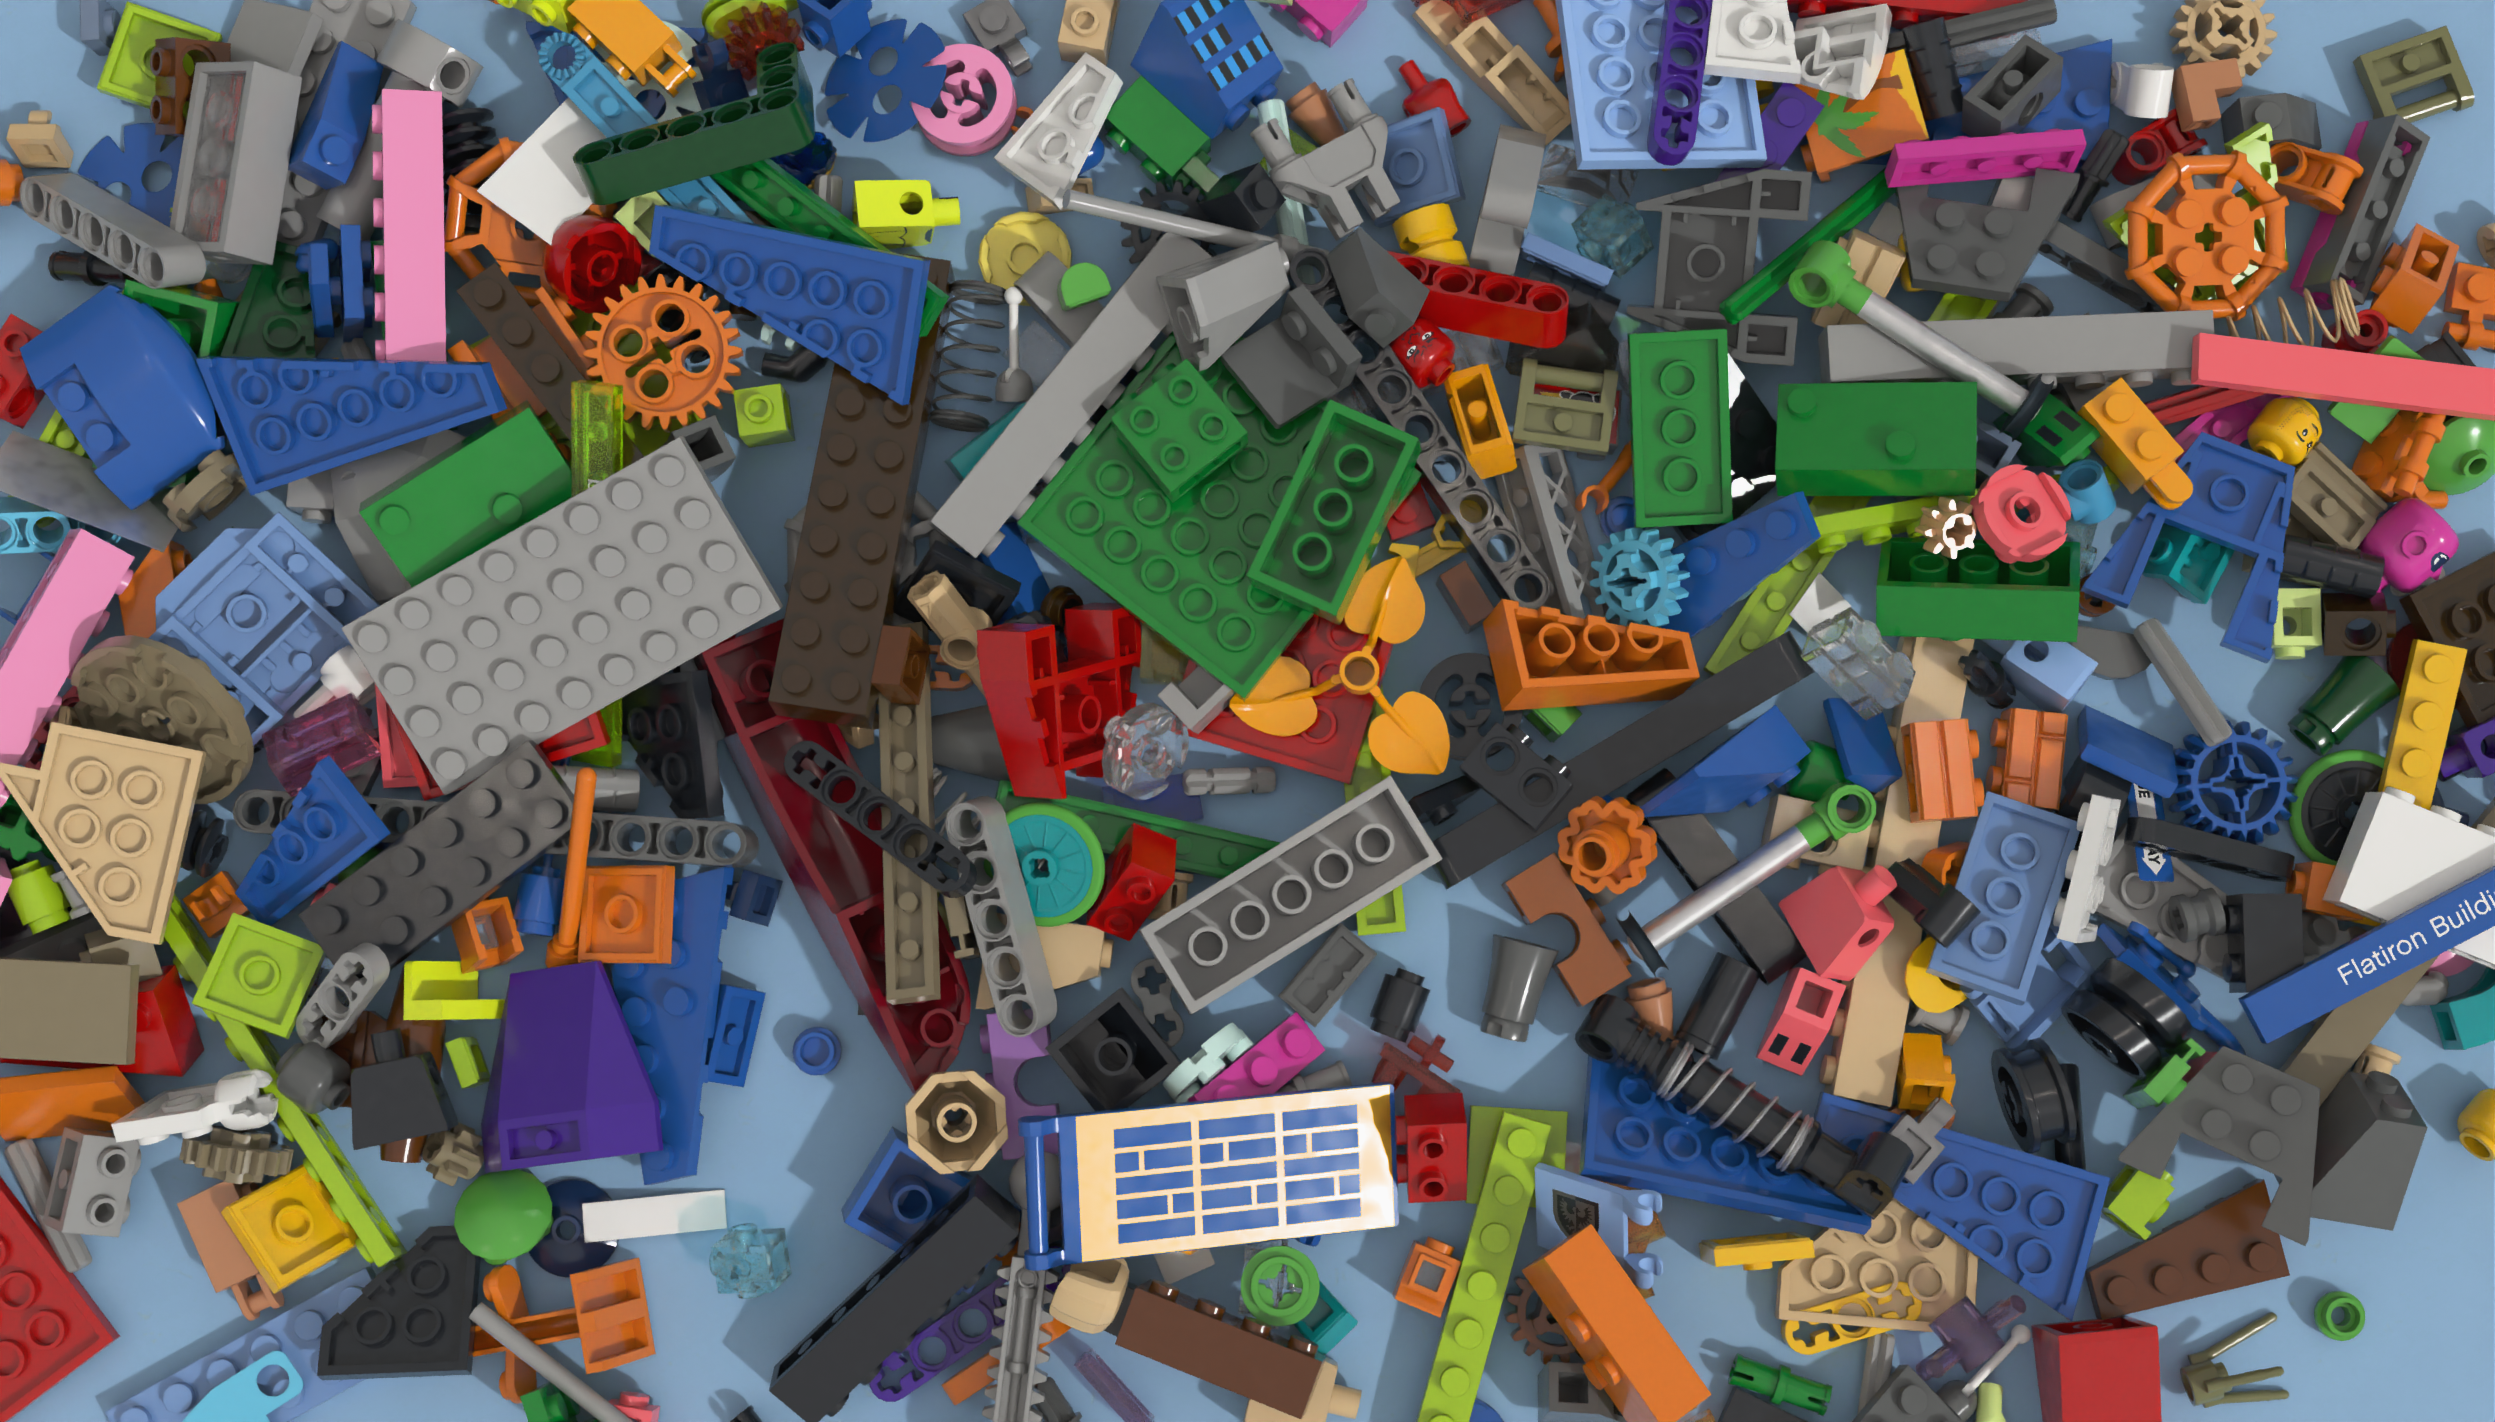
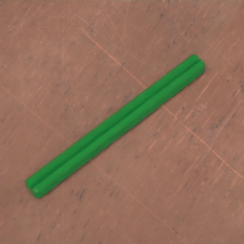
M1886 167L1720 303L1719 312L1725 317L1726 322L1732 325L1737 324L1789 281L1791 273L1808 247L1814 242L1824 240L1836 243L1840 236L1843 237L1896 192V187L1888 188L1884 173Z

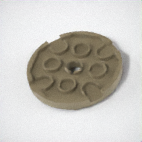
M136 635L111 637L99 642L76 664L71 677V685L77 687L80 701L74 706V709L83 728L207 753L195 804H208L222 800L233 792L247 777L253 763L254 747L250 729L244 717V707L211 674L210 668L202 660L188 657L175 648L159 641ZM168 717L170 721L167 724H164L161 720H164Z

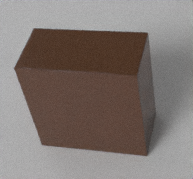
M1466 561L1439 575L1436 586L1465 634L1482 626L1483 621L1492 612L1494 607Z
M882 625L871 684L891 703L919 705L931 648L911 627Z

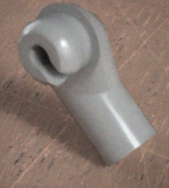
M2430 971L2429 975L2422 976L2401 1004L2406 1006L2438 1004L2447 997L2448 979L2441 972Z

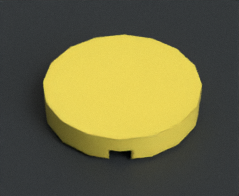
M1020 211L1003 216L993 224L994 227L988 231L987 235L985 234L980 243L978 263L984 281L1003 287L1006 290L1009 287H1013V283L1047 251L1055 255L1068 269L1072 264V253L1066 234L1049 218L1039 213ZM1024 298L1018 304L1021 306H1031Z

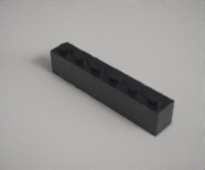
M977 1174L774 1366L769 1391L805 1422H819L826 1414L829 1417L837 1414L847 1402L849 1393L859 1383L863 1386L870 1383L881 1370L883 1361L893 1351L897 1354L903 1352L915 1338L917 1329L926 1320L931 1322L937 1320L948 1308L951 1297L962 1287L965 1290L971 1288L984 1273L985 1265L996 1255L999 1257L1005 1256L1015 1246L1020 1236V1211Z

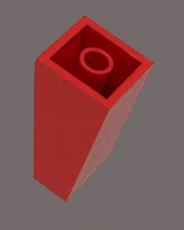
M2129 1316L2105 1320L2089 1319L2031 1325L2043 1422H2162L2159 1336L2156 1325Z

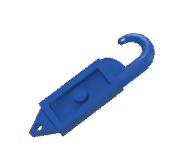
M2105 923L2098 927L2097 935L2114 953V959L2129 965L2161 989L2186 1015L2193 1028L2204 1032L2219 1046L2218 1051L2225 1046L2246 1055L2242 1045L2230 1030L2201 1005L2198 999L2201 994L2194 984L2185 976L2179 974L2175 978L2162 966L2164 959L2157 951L2144 941L2138 944L2130 935L2123 937Z

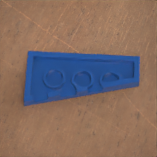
M330 755L317 762L310 773L312 775L306 787L298 792L291 803L293 805L291 811L277 825L271 835L273 837L266 850L259 854L235 892L258 922L273 926L391 834Z

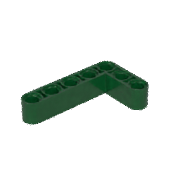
M792 42L776 43L766 47L757 55V95L598 140L580 148L574 154L573 161L592 203L596 205L613 204L793 152L810 144L815 137L813 88L796 45Z

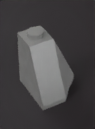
M1260 240L1156 276L1182 361L1187 358L1197 371L1208 369L1290 289L1287 278L1290 271L1289 260L1285 251L1278 247L1277 241Z

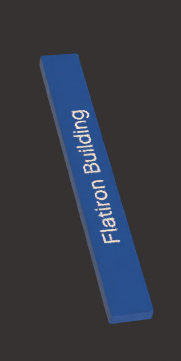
M2495 866L2238 998L2261 1043L2268 1044L2494 927Z

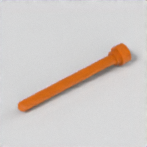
M589 767L580 769L576 776L559 931L547 944L545 958L547 968L578 964V931L597 781L596 772Z

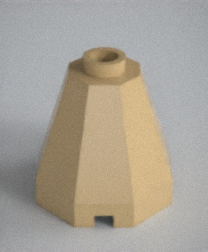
M973 1069L931 1073L905 1104L908 1148L939 1174L982 1170L1008 1139L1005 1096ZM960 1108L962 1109V1114L957 1120L950 1121L946 1119L945 1113L951 1109L956 1112Z

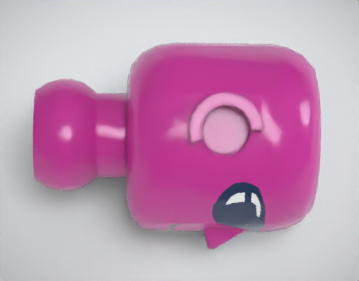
M2409 497L2396 503L2377 520L2358 546V550L2360 549L2361 552L2381 556L2385 559L2382 581L2377 592H2381L2390 584L2402 593H2411L2429 577L2436 581L2439 579L2443 565L2452 558L2458 549L2459 538L2451 526L2432 507L2418 498Z

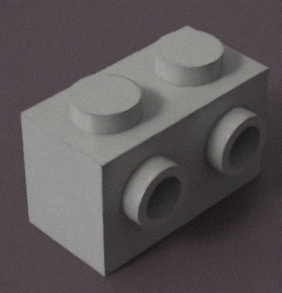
M64 1127L42 1224L61 1233L119 1237L121 1225L126 1222L130 1213V1199L128 1195L132 1177L136 1175L141 1164V1151L138 1139L116 1143L113 1132Z

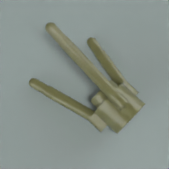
M2268 1313L2262 1318L2255 1320L2205 1351L2188 1355L2190 1365L2182 1367L2180 1374L2186 1394L2193 1406L2203 1404L2204 1408L2219 1404L2287 1399L2289 1397V1392L2284 1389L2229 1392L2232 1391L2234 1386L2283 1375L2284 1369L2280 1366L2229 1376L2222 1362L2213 1364L2211 1361L2277 1320L2275 1313Z

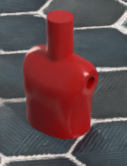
M1414 60L1404 63L1398 69L1412 91L1402 103V108L1407 118L1440 107L1445 110L1451 138L1470 125L1471 119L1461 106L1456 92L1447 79L1438 78L1428 82Z

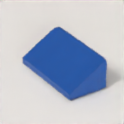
M1827 698L1823 701L1826 718L1844 776L1847 780L1877 794L1902 777L1903 772L1881 704L1878 701L1852 698Z

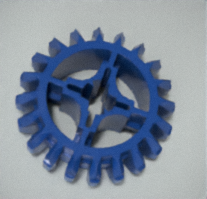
M2226 720L2232 729V734L2227 740L2213 747L2206 745L2199 733V737L2194 734L2186 735L2183 738L2186 749H2174L2175 761L2180 764V766H2176L2178 786L2173 794L2177 795L2178 802L2171 804L2168 809L2171 813L2184 811L2186 815L2181 819L2179 825L2189 828L2197 825V830L2243 842L2248 841L2254 845L2263 843V833L2268 836L2276 835L2280 831L2276 820L2286 821L2292 816L2283 804L2294 803L2299 798L2293 792L2287 791V785L2297 783L2299 777L2293 774L2286 776L2284 767L2290 766L2294 759L2290 756L2283 758L2277 756L2283 742L2276 740L2265 744L2268 730L2260 728L2251 733L2250 723L2246 721L2238 722L2233 728L2231 722ZM2216 749L2217 759L2213 760L2211 775L2207 779L2198 780L2199 770L2204 759L2210 752ZM2238 750L2252 759L2258 767L2260 774L2254 773L2246 767L2243 754H2238ZM2225 779L2236 781V783L2247 782L2249 784L2238 787L2236 791L2231 788L2226 789L2225 786L2213 787V784L2225 782ZM2263 789L2259 807L2246 820L2245 811L2249 810V799L2252 793ZM2201 796H2208L2215 801L2219 815H2224V820L2214 815L2206 807Z

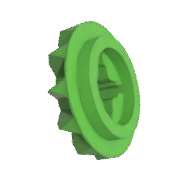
M1272 1246L1258 1252L1251 1257L1241 1276V1294L1247 1309L1258 1320L1269 1325L1288 1326L1301 1321L1314 1308L1319 1296L1320 1283L1315 1266L1305 1254L1290 1246ZM1284 1264L1287 1265V1281L1294 1284L1295 1287L1301 1288V1292L1294 1290L1293 1292H1284L1282 1299H1279L1278 1305L1275 1307L1273 1306V1290L1270 1287H1266L1265 1283H1260L1259 1279H1276L1278 1271H1281Z

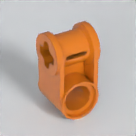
M2281 142L2270 148L2271 162L2276 164L2278 182L2274 183V186L2280 195H2286L2288 200L2311 206L2327 214H2342L2345 208V204L2342 202L2353 180L2359 179L2364 172L2360 164L2337 153H2325L2297 145L2293 142ZM2297 166L2291 174L2280 176L2288 167Z

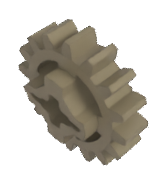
M212 1125L213 1130L209 1134L189 1139L183 1138L179 1160H183L185 1164H194L197 1168H203V1177L216 1178L227 1183L243 1184L247 1182L262 1183L264 1175L277 1176L278 1174L287 1175L288 1172L290 1173L294 1149L289 1148L290 1146L281 1145L278 1142L271 1141L272 1133L255 1129L236 1131L224 1126Z

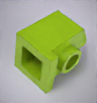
M2126 1164L2108 1186L2101 1212L2129 1236L2147 1240L2151 1232L2144 1226L2147 1222L2150 1224L2156 1222L2168 1209L2170 1202L2167 1198L2175 1189L2170 1185L2174 1178L2166 1170H2164L2161 1179H2158Z

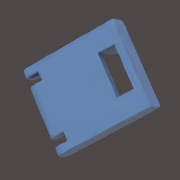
M2052 916L2042 950L2049 953L2056 946L2067 960L2054 971L2044 956L2040 954L2026 1001L2022 1006L1960 985V990L1970 999L1971 1004L2000 1040L2004 1042V1045L2011 1053L2026 1049L2029 1040L2039 1038L2062 1015L2061 1007L2077 990H2087L2092 985L2091 975L2095 971L2073 942L2057 938L2059 927L2053 925L2054 916Z

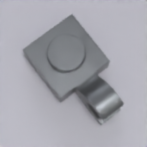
M986 0L963 14L966 24L980 46L989 50L994 55L1001 52L1017 78L1033 69L1029 62L1030 57L1019 41L1028 35L1027 29L1009 0Z
M1936 1097L1924 1110L1917 1122L1911 1116L1904 1113L1888 1131L1889 1134L1905 1142L1913 1152V1161L1904 1176V1179L1910 1184H1914L1945 1148L1935 1136L1954 1116L1957 1110L1943 1098L1939 1099Z

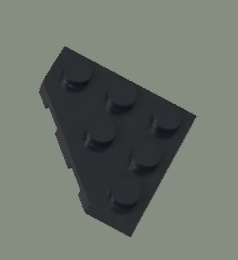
M1728 353L1732 514L1734 521L1776 486L1777 424ZM1727 523L1672 527L1685 543Z
M707 670L661 675L608 705L611 731L620 742L628 741L638 754L635 759L636 764L654 787L663 786L672 798L669 807L677 818L681 819L710 818L724 815V791L720 782L717 758L718 742L714 733L711 708L712 692L708 683Z
M454 1226L429 1227L415 1240L417 1244L395 1264L391 1262L361 1290L363 1294L342 1314L337 1312L322 1326L317 1376L322 1381L472 1375L476 1323L469 1319V1316L477 1307L481 1257L473 1255L460 1242Z

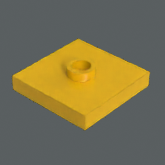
M304 1164L291 1170L287 1175H282L231 1203L221 1211V1214L273 1294L356 1247L355 1240L358 1238V1235L349 1222L344 1223L335 1215L329 1204V1199L332 1195L323 1181L317 1182L310 1176Z
M1795 1232L1701 1240V1243H1699L1700 1259L1715 1267L1742 1264L1743 1270H1763L1773 1268V1261L1815 1258L1813 1240L1810 1237Z

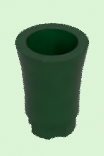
M2343 656L2333 672L2315 693L2299 707V713L2288 722L2290 732L2313 753L2324 756L2334 744L2339 745L2371 715L2400 696V690L2394 680L2369 657Z

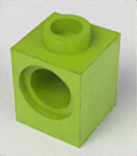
M780 383L735 390L733 395L739 437L749 448L795 441L790 397Z

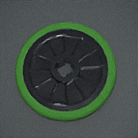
M2365 750L2337 751L2314 762L2300 776L2292 791L2299 798L2296 802L2289 803L2288 810L2292 815L2289 818V825L2295 842L2311 861L2337 865L2357 815L2356 812L2355 816L2352 817V821L2345 817L2344 813L2352 805V802L2360 807L2365 792H2378L2385 757Z

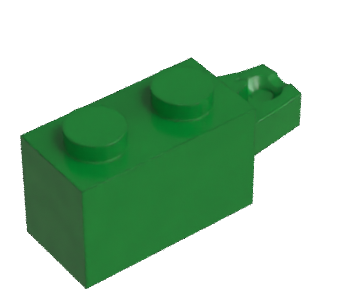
M1142 75L1112 105L1104 121L1105 130L1107 131L1105 134L1106 139L1123 155L1130 151L1142 162L1139 168L1152 182L1156 184L1159 180L1163 179L1173 190L1176 181L1182 179L1184 189L1188 185L1192 188L1198 185L1201 187L1200 194L1205 197L1219 181L1220 178L1207 167L1211 162V158L1208 155L1211 151L1210 137Z

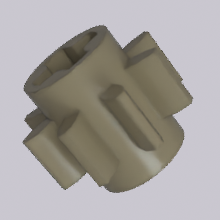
M459 1122V1125L451 1128L450 1131L431 1134L425 1143L422 1155L423 1160L429 1163L426 1171L433 1174V1179L449 1186L455 1185L458 1176L466 1180L473 1178L479 1172L484 1162L483 1146L479 1145L482 1137L475 1134V1129Z

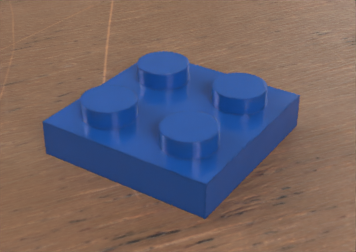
M340 225L339 273L342 293L343 342H351L354 338H363L364 328H372V316H374L373 287H363V282H370L371 243L370 240H361L360 225Z

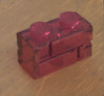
M352 692L262 734L269 767L291 797L296 796L302 788L306 787L312 777L310 773L317 762L329 755L343 773L382 755L376 739L374 725Z

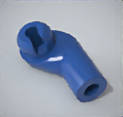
M322 238L300 244L294 254L298 256L295 266L298 272L303 274L308 272L307 247H310V244L327 243L329 264L332 265L339 253L337 242L330 238Z

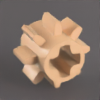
M1945 496L1939 497L1938 506L1930 508L1923 506L1921 509L1923 516L1920 525L1915 528V532L1923 534L1927 539L1923 549L1933 554L1941 552L1943 556L1951 559H1956L1957 550L1966 547L1973 549V540L1976 535V529H1978L1975 521L1969 516L1973 506L1962 501L1955 503L1954 499Z

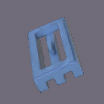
M1529 232L1519 252L1520 259L1532 264L1537 262L1553 270L1558 269V272L1573 279H1579L1580 282L1596 289L1601 288L1603 292L1614 270Z

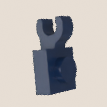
M722 38L692 47L694 60L703 77L702 80L692 83L701 110L750 97L740 68L727 69L729 53Z

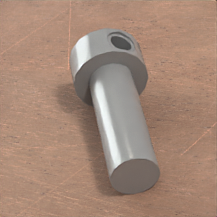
M400 19L397 20L376 62L392 71L384 89L441 91L442 103L446 101L458 108L463 107L483 69L482 65L470 57ZM382 92L376 105H382ZM372 114L365 141L346 184L329 190L316 217L340 229V225H360L361 240H370L376 229L373 225V198H383V181L373 180V151H382V134H372Z

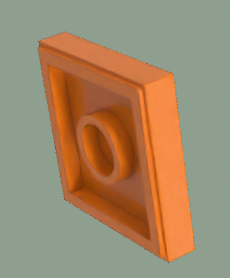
M586 866L580 914L578 963L601 961L602 963L671 964L675 866Z

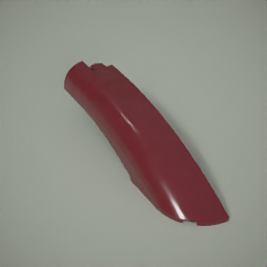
M783 618L712 647L693 659L698 670H707L708 683L712 692V704L725 732L724 741L796 891L862 1011L914 1094L931 1073L946 1072L959 1053L958 1048L965 1027L969 1024L971 1011L967 975L961 960L955 959L954 951H956V948L938 910L941 999L892 1005L886 1000L883 850L802 789L785 771L784 760L789 749L796 743L813 741L863 777L837 724L778 716L771 707L768 699L784 623ZM807 758L800 764L804 770H809L821 781L827 774L814 761ZM844 780L837 784L833 790L832 797L834 802H848L855 794V782ZM880 807L871 812L868 818V825L871 830L882 829V812Z

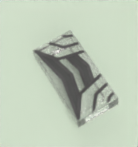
M1550 142L1539 174L1537 191L1623 219L1639 171L1633 169L1577 170L1575 150Z

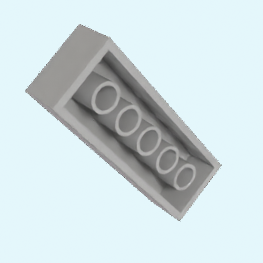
M1389 776L1140 929L1139 933L1189 1015H1192L1443 858L1392 776Z

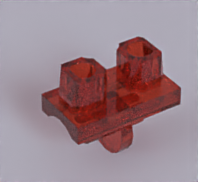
M1437 1034L1430 1044L1413 1035L1407 1047L1421 1056L1419 1062L1410 1058L1388 1042H1385L1378 1052L1381 1059L1376 1065L1371 1082H1389L1394 1086V1093L1406 1074L1422 1083L1415 1095L1460 1093L1461 1091L1428 1069L1432 1063L1447 1073L1454 1063V1060L1440 1052L1446 1040L1440 1034Z

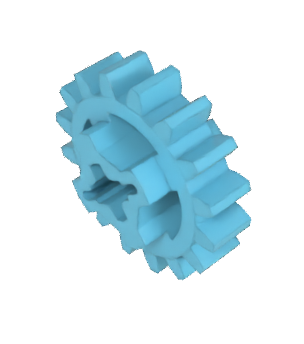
M1633 527L1625 529V531L1612 533L1610 535L1611 542L1600 544L1597 548L1604 558L1591 562V567L1599 571V578L1591 580L1590 586L1600 587L1602 593L1594 600L1596 605L1607 603L1609 608L1605 615L1606 619L1611 620L1620 617V625L1628 626L1630 622L1654 627L1669 624L1668 617L1680 614L1682 611L1676 600L1686 598L1689 595L1686 589L1680 587L1681 580L1690 577V572L1679 571L1678 564L1685 558L1684 554L1673 555L1670 550L1673 547L1674 540L1672 538L1659 540V529L1656 528L1643 530V528Z

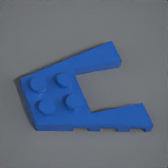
M2201 432L2177 463L2193 484L2192 495L2180 507L2174 510L2161 508L2151 497L2085 581L2080 591L2127 609L2163 523L2255 558L2220 642V646L2267 664L2272 657L2273 651L2271 645L2274 624L2277 619L2279 602L2277 597L2280 574L2283 570L2285 554L2283 553L2285 532L2289 522L2295 467Z

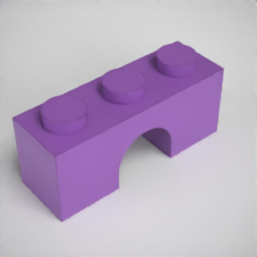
M1032 1009L1023 1010L1025 1015L1033 1020ZM996 1013L986 1014L987 1024L980 1025V1041L983 1054L991 1053L993 1072L985 1073V1080L1005 1096L1008 1139L999 1150H1002L1003 1160L1019 1159L1024 1156V1137L1018 1135V1119L1033 1115H1060L1059 1103L1047 1105L1031 1103L1024 1098L1018 1087V1075L1026 1062L1036 1057L1051 1056L1045 1049L1052 1043L1050 1024L1025 1037H1014L1001 1027ZM1057 1133L1043 1136L1044 1151L1058 1154Z

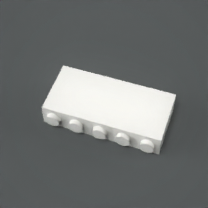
M2386 787L2384 792H2365L2322 900L2383 924L2495 866V828L2483 824H2478L2476 829L2459 823L2462 817L2460 814L2432 805L2430 810L2413 804L2416 798L2414 795L2396 788ZM2495 926L2447 951L2495 970Z

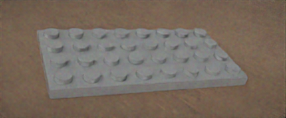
M680 436L350 622L341 629L446 796L483 775L527 740H534L536 744L545 741L780 610L783 604L684 436Z

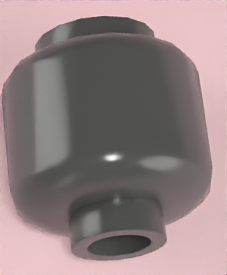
M316 1042L296 1043L284 1053L276 1065L275 1072L278 1074L276 1080L278 1091L309 1114H316L327 1108L330 1110L337 1109L344 1103L351 1092V1086L348 1085L351 1077V1065L329 1047L325 1049Z

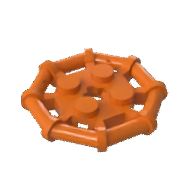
M508 136L498 138L500 143L456 176L450 175L446 181V184L449 185L444 233L445 252H448L471 280L483 272L485 268L469 248L483 244L496 259L500 269L507 277L509 272L539 276L541 287L543 286L555 298L557 295L546 280L542 263L544 247L547 242L535 233L533 234V239L524 238L523 230L515 228L516 219L477 192L478 188L475 187V185L501 167L524 143L511 141ZM469 199L482 205L480 229L477 233L464 234ZM592 203L582 215H599L613 220L614 210L618 206L617 203L608 205ZM514 285L529 306L535 307L542 302L535 293L539 288Z
M2234 150L2230 154L2183 156L2177 152L2167 157V164L2133 201L2126 203L2124 212L2128 214V268L2124 270L2127 280L2133 279L2165 312L2213 310V319L2231 316L2233 321H2238L2246 316L2248 307L2279 273H2286L2289 262L2285 260V207L2289 205L2286 195H2280L2247 162V155L2243 152ZM2218 174L2214 189H2194L2192 175ZM2237 180L2259 204L2249 208L2244 199L2236 197L2231 192ZM2173 186L2178 195L2173 199L2176 201L2171 207L2162 212L2153 208ZM2265 217V252L2254 250V220ZM2148 224L2155 225V255L2148 256ZM2204 224L2208 225L2210 231L2214 234V241L2210 243L2209 249L2204 251L2203 243H2196L2195 234L2203 232ZM2249 264L2259 267L2237 291L2231 280L2237 274L2244 272ZM2161 266L2164 269H2169L2176 276L2173 278L2178 283L2174 291L2153 271ZM2194 286H2215L2218 299L2192 301Z

